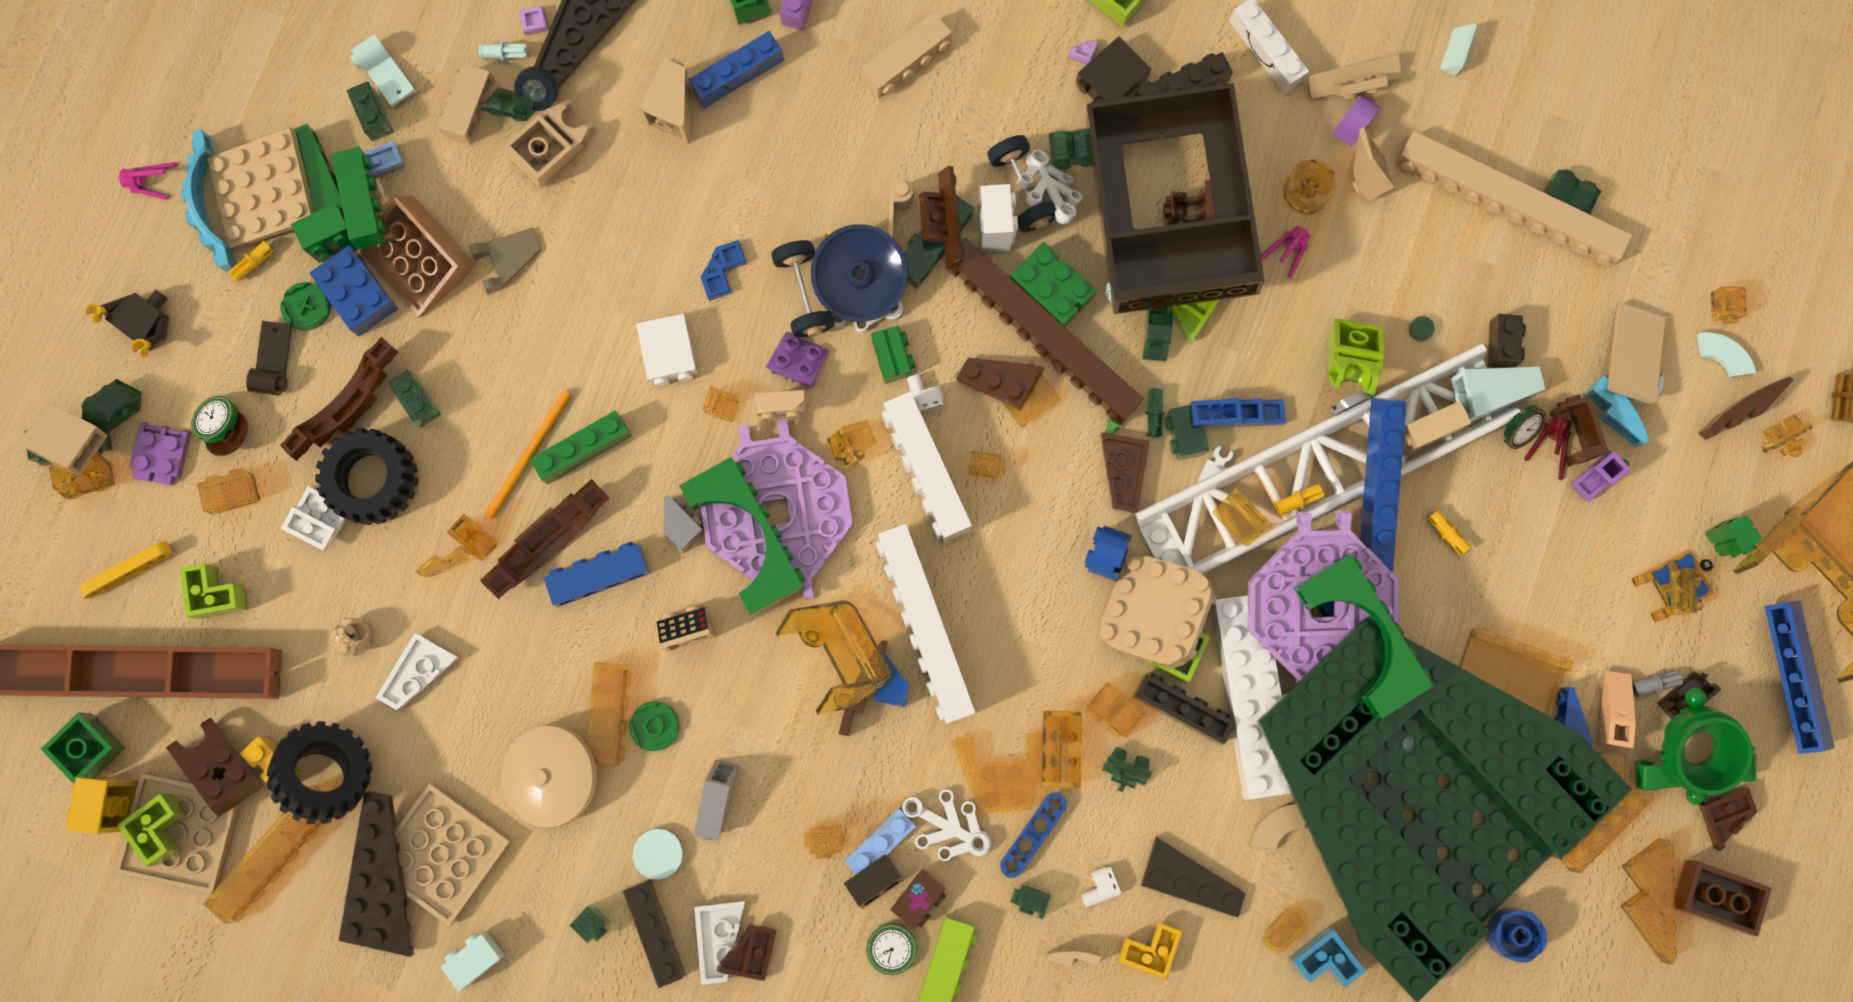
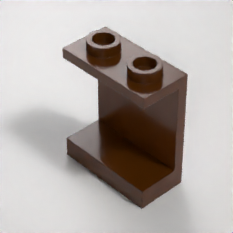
M1575 395L1556 404L1557 408L1550 412L1551 417L1570 412L1582 450L1566 457L1568 467L1591 461L1609 453L1590 396L1581 398L1580 395Z

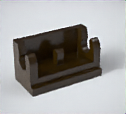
M1693 671L1683 680L1682 685L1674 687L1657 704L1670 719H1673L1680 713V710L1689 707L1685 700L1686 692L1689 689L1700 688L1703 690L1707 697L1706 703L1722 689L1717 684H1710L1706 680L1707 674Z
M885 854L847 880L844 885L857 905L863 909L904 879Z

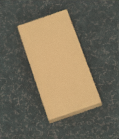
M1620 303L1617 306L1607 391L1651 405L1657 402L1666 317L1624 303Z

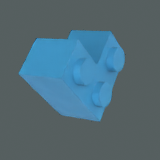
M1328 927L1288 958L1302 978L1308 982L1313 981L1328 969L1340 985L1348 987L1366 972L1337 933Z

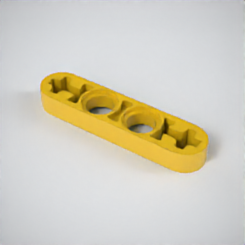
M167 541L156 543L79 585V589L85 599L96 597L167 559L173 552Z

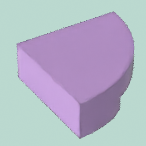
M1087 41L1074 46L1069 52L1068 58L1087 65L1093 59L1099 42Z

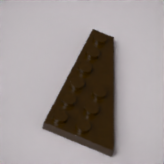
M562 0L534 66L549 71L556 79L559 88L636 0ZM533 80L528 83V89L532 95L536 97L544 96L545 89L540 82Z
M366 791L363 795L338 941L411 957L414 955V948L410 942L409 933L411 932L410 922L407 921V898L403 870L399 864L398 857L400 848L399 843L396 842L395 835L396 819L393 798L391 795Z

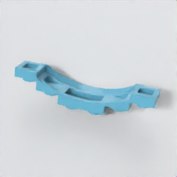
M199 129L192 131L194 140L191 141V145L195 154L187 155L189 164L186 165V170L188 174L187 178L182 180L183 189H181L183 201L187 204L188 210L185 212L188 224L199 231L202 245L214 252L215 264L228 273L236 265L233 250L215 235L208 220L204 203V181L208 167L207 158L214 156L212 140L206 132Z

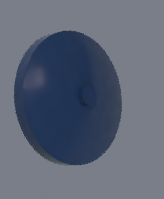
M854 224L835 230L822 241L812 260L811 281L818 300L833 315L852 322H869L885 316L900 302L907 287L908 265L903 250L888 233L871 225Z

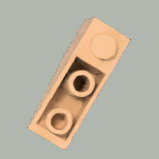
M1606 670L1604 674L1597 744L1616 748H1633L1636 718L1631 674Z

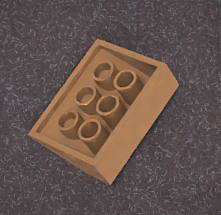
M414 196L395 197L380 217L383 218L387 228V232L384 233L385 243L358 250L418 317H422L461 283L475 264Z

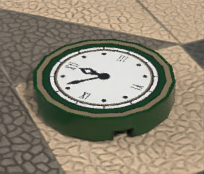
M1531 405L1524 408L1526 412L1523 414H1516L1504 430L1503 437L1506 438L1504 443L1512 449H1518L1534 439L1546 420V413L1542 408L1537 405Z

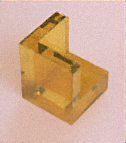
M710 386L703 411L705 414L733 422L740 398L736 394Z

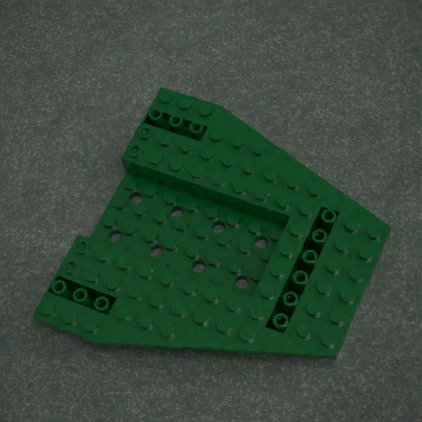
M1364 617L1257 722L1278 762L1281 773L1285 777L1289 791L1304 823L1312 835L1316 849L1319 850L1322 862L1339 898H1341L1346 908L1349 920L1357 932L1361 945L1413 1001L1419 1002L1489 932L1483 922L1548 857L1562 859L1632 789L1580 733L1404 636L1402 637L1407 645L1410 644L1417 652L1418 657L1416 659L1420 666H1424L1429 671L1433 687L1383 719H1375L1361 696L1373 687L1382 672L1385 661V643L1376 622L1369 617ZM1406 737H1411L1414 741V747L1410 751H1406L1403 747V740ZM1375 771L1379 775V781L1376 785H1373L1372 791L1366 792L1363 789V785L1365 782H1368V774ZM1441 774H1446L1449 779L1448 785L1444 788H1441L1437 782ZM1410 808L1413 811L1414 817L1412 821L1406 823L1402 819V813L1405 809ZM1476 811H1480L1483 814V821L1479 825L1474 824L1472 816ZM1440 846H1446L1448 849V856L1443 860L1437 856V850ZM1511 848H1515L1518 852V857L1514 862H1510L1507 858V852ZM1476 883H1480L1483 887V892L1478 897L1472 894V887Z

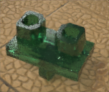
M1115 747L1112 754L1105 761L1102 771L1112 774L1111 780L1119 783L1117 790L1123 792L1126 786L1134 789L1136 783L1144 786L1152 772L1149 770L1150 759L1136 756L1134 764L1125 762L1127 751Z

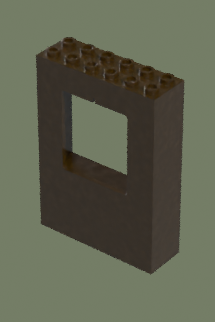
M1218 82L1208 87L1196 85L1188 88V90L1178 91L1177 89H1169L1160 94L1147 92L1139 97L1120 96L1111 101L1098 99L1087 104L1086 123L1113 315L1260 295L1265 279L1234 83ZM1162 134L1164 139L1202 134L1215 218L1134 229L1122 146L1124 144L1159 140Z

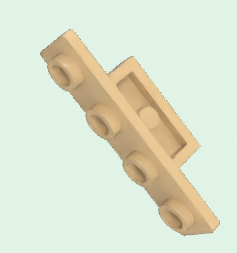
M1393 54L1310 74L1307 76L1310 98L1315 99L1336 94L1342 96L1343 99L1357 97L1359 92H1378L1380 87L1388 86L1387 81L1401 78L1400 57L1398 54Z

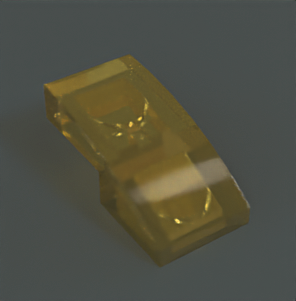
M459 546L444 560L439 556L433 555L416 570V573L423 577L439 575L459 566L472 555L466 548Z

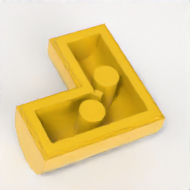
M1158 921L1150 946L1127 937L1124 939L1119 952L1118 962L1167 980L1183 930Z

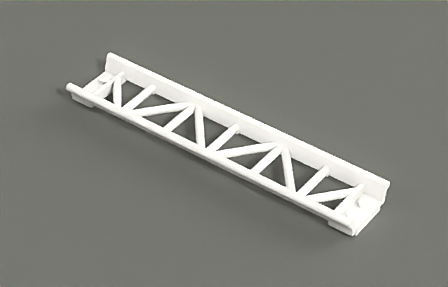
M1480 344L1372 398L1402 400L1409 396L1406 408V426L1414 422L1419 397L1429 415L1438 411L1429 392L1456 403L1453 391L1434 383L1455 373L1458 374L1465 369H1488L1483 361L1487 352L1484 344ZM1371 398L1135 513L1137 526L1141 531L1140 534L1152 557L1194 569L1204 574L1297 528L1296 512H1298L1299 508L1279 516L1219 489L1255 472L1258 474L1274 505V502L1281 500V497L1265 466L1300 449L1302 450L1292 495L1296 490L1298 492L1303 491L1311 450L1315 453L1332 485L1334 494L1299 512L1306 511L1311 513L1313 520L1364 495L1365 479L1344 489L1322 445L1366 464L1367 453L1332 439L1328 435L1361 419L1369 427ZM1513 407L1505 408L1481 418V422L1453 436L1450 435L1441 439L1442 441L1406 458L1407 455L1404 456L1402 454L1401 476L1508 424L1516 414H1522L1521 411ZM1213 498L1273 524L1235 542ZM1204 501L1225 542L1226 548L1193 563L1191 554ZM1193 502L1183 545L1168 514Z

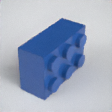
M350 245L309 272L349 330L358 337L398 310L362 257Z

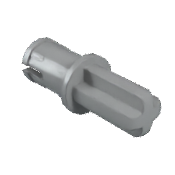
M1674 671L1662 675L1652 674L1651 678L1633 681V695L1639 697L1653 692L1662 693L1664 689L1682 685L1683 676L1679 671Z

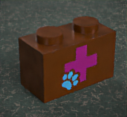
M921 869L890 910L911 928L915 929L917 925L922 928L931 916L928 914L933 905L938 907L946 897L943 893L946 887L924 869Z

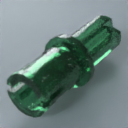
M1158 388L1149 389L1148 412H1145V415H1148L1147 437H1163L1162 416L1165 415V412H1162L1163 391Z

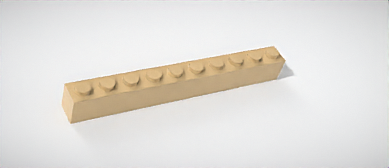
M1414 130L1406 139L1395 162L1405 171L1418 173L1426 181L1443 185L1449 192H1457L1465 196L1470 202L1480 203L1493 213H1501L1509 217V220L1514 223L1524 224L1537 234H1545L1558 244H1566L1574 248V251L1578 254L1595 258L1601 265L1613 266L1620 261L1632 236L1613 225Z

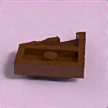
M1741 787L1699 805L1713 847L1718 851L1723 850L1726 847L1724 843L1732 834L1737 835L1743 828L1744 823L1757 813L1752 794L1747 787Z

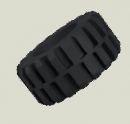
M357 428L355 433L346 431L342 433V439L335 437L330 441L332 444L331 448H324L321 453L324 455L323 461H318L316 468L320 469V474L315 475V482L321 485L317 491L319 496L325 498L323 503L328 508L347 520L363 525H371L373 522L382 524L385 523L386 518L391 520L396 518L399 509L405 511L409 506L406 504L407 499H413L415 495L412 487L418 486V478L414 476V473L418 472L417 465L412 462L414 457L410 451L405 449L406 446L390 435L372 428L369 431L365 428ZM369 455L379 456L384 460L387 468L386 481L383 487L369 498H356L351 494L348 486V476L351 468L363 457Z
M317 721L315 726H311V723L301 725L299 731L294 728L288 732L286 738L280 740L276 750L273 752L266 775L268 776L267 788L269 791H272L271 799L274 804L280 802V811L284 814L288 811L293 814L292 819L298 822L300 818L307 819L306 824H315L316 820H321L322 824L330 823L334 817L336 820L345 817L347 812H351L357 806L370 783L372 762L368 761L371 756L368 748L362 749L364 741L360 737L355 739L352 736L354 731L346 728L344 731L339 729L340 724L332 722L331 726H326L325 721ZM308 755L327 756L340 766L344 776L343 782L338 788L330 791L312 790L298 779L295 772L296 763Z

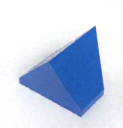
M884 653L874 701L903 708L910 681L903 679L886 653Z

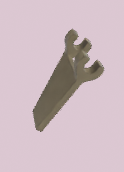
M532 228L486 243H476L469 246L474 260L483 258L490 253L498 277L482 281L487 295L503 288L541 251Z

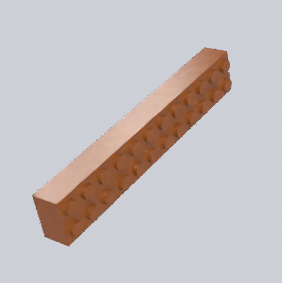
M0 645V696L279 699L280 677L275 676V672L281 671L282 650L251 647Z

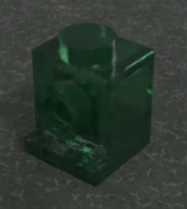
M1020 884L1019 889L1014 888L1010 903L1020 906L1018 910L1020 912L1033 915L1035 911L1038 912V918L1044 919L1051 894Z

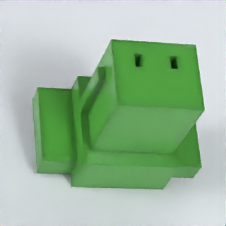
M1108 419L1107 423L1109 425L1105 433L1113 434L1116 428L1120 429L1121 426Z

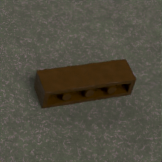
M652 880L624 890V896L658 988L683 979L686 973Z

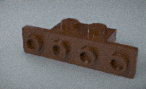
M947 166L938 173L940 193L922 192L919 194L923 241L945 243L946 263L952 266L962 260L963 246L960 239L961 223L958 219L959 201L956 197V176L953 166Z

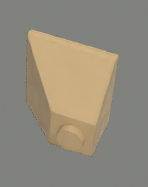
M1362 127L1359 130L1353 168L1356 180L1353 182V186L1359 195L1363 194L1369 201L1394 188L1385 155L1365 127Z

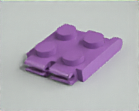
M141 422L129 469L133 470L132 478L149 482L153 480L156 483L173 486L175 478H181L191 431L171 430L168 426L159 428L148 426V423ZM149 430L154 432H160V434L150 433L147 431ZM169 434L181 436V438L169 436Z

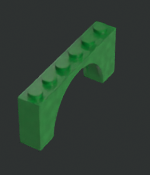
M730 457L679 486L693 510L712 504L733 505L745 510L759 522L766 542L764 563L754 581L738 593L749 614L754 617L805 589L802 582L806 579L799 567L793 568L790 561L794 558L788 547L782 548L778 539L782 538L775 524L773 526L769 525L766 518L770 514L763 503L758 505L754 498L758 493L752 482L747 484L744 480L743 475L747 473L741 462L735 463L733 458Z
M1351 554L1318 571L1294 586L1293 589L1306 609L1330 601L1345 602L1362 609L1376 622L1385 643V661L1378 680L1361 697L1375 719H1383L1432 688L1433 685L1430 681L1432 677L1424 666H1420L1416 659L1418 655L1415 649L1410 644L1407 645L1403 639L1404 632L1396 622L1393 623L1388 615L1390 614L1388 606L1384 601H1380L1374 593L1376 588L1372 581L1364 577L1361 572L1363 569L1361 563L1356 557L1352 558Z

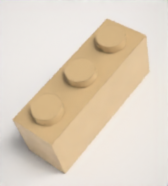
M462 63L460 70L456 71L452 92L450 91L447 94L446 108L444 113L439 115L437 122L438 129L445 137L471 145L495 82L490 71Z

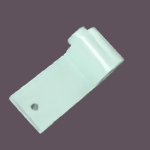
M375 34L351 49L353 54L349 57L358 69L363 66L392 107L416 92Z

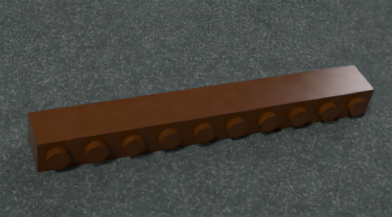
M965 237L961 241L963 246L962 260L951 266L947 265L945 258L946 270L953 277L959 276L964 281L963 285L971 293L976 292L980 295L982 303L989 309L994 308L999 313V318L1006 325L1012 324L1017 329L1016 333L1020 338L1033 343L1035 351L1044 358L1047 356L1053 362L1052 366L1059 373L1065 372L1071 378L1070 382L1074 387L1089 394L1087 396L1088 399L1096 406L1101 405L1106 410V415L1112 421H1119L1123 424L1138 408L1144 398Z

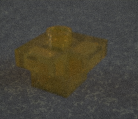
M868 420L843 426L827 439L835 460L843 459L846 468L855 466L865 458L864 451L876 443Z

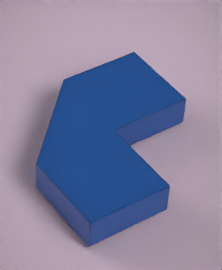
M739 240L716 247L709 264L701 275L709 301L732 294L725 271L747 264Z

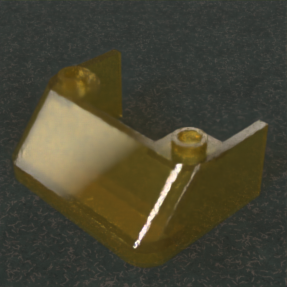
M842 600L790 609L776 631L777 637L799 634L806 645L814 648L823 646L843 683L837 687L830 688L816 709L817 715L853 707L886 685L891 677V670L857 607L849 601Z

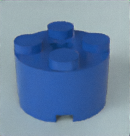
M1105 525L1103 528L1097 527L1093 538L1094 551L1089 549L1085 559V567L1088 568V572L1116 582L1117 574L1120 573L1129 549L1127 546L1131 542L1132 535Z
M1505 908L1491 915L1487 925L1489 932L1486 935L1491 950L1496 954L1515 962L1526 963L1534 960L1535 957L1544 951L1547 944V932L1544 925L1533 913L1516 908ZM1519 932V937H1514V933Z

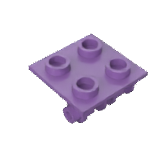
M785 332L766 368L771 370L772 374L775 373L783 376L786 380L791 378L793 383L796 380L797 383L804 385L805 388H808V386L813 388L816 381L815 377L825 361L829 350Z

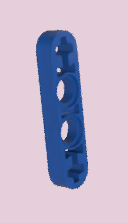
M1051 793L1045 797L1000 863V869L1005 876L1015 878L1022 873L1062 816L1067 802L1061 794ZM1058 797L1060 799L1059 804L1062 807L1060 810L1054 809L1051 815L1055 816V818L1051 821L1047 815L1040 812L1043 808L1045 811H1048L1051 807L1049 800H1055ZM1039 817L1045 818L1048 823L1047 829L1043 832H1037L1033 826L1034 821ZM1024 838H1029L1033 842V849L1028 853H1024L1019 849V843ZM1015 849L1019 855L1026 857V859L1022 862L1019 858L1016 863L1018 870L1016 872L1012 870L1008 873L1006 872L1007 866L1005 863L1007 860L1009 862L1014 860L1016 856L1011 853Z

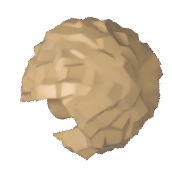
M344 618L342 622L335 626V629L331 630L329 641L333 648H335V651L342 656L361 655L370 645L371 632L361 619Z

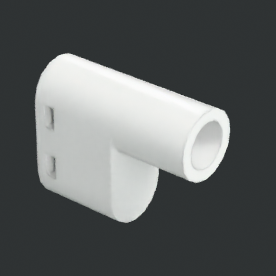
M920 374L907 378L909 389L920 413L944 406V397L940 386L924 389Z
M1102 867L1092 871L1091 875L1096 888L1080 894L1086 908L1121 895L1111 867Z

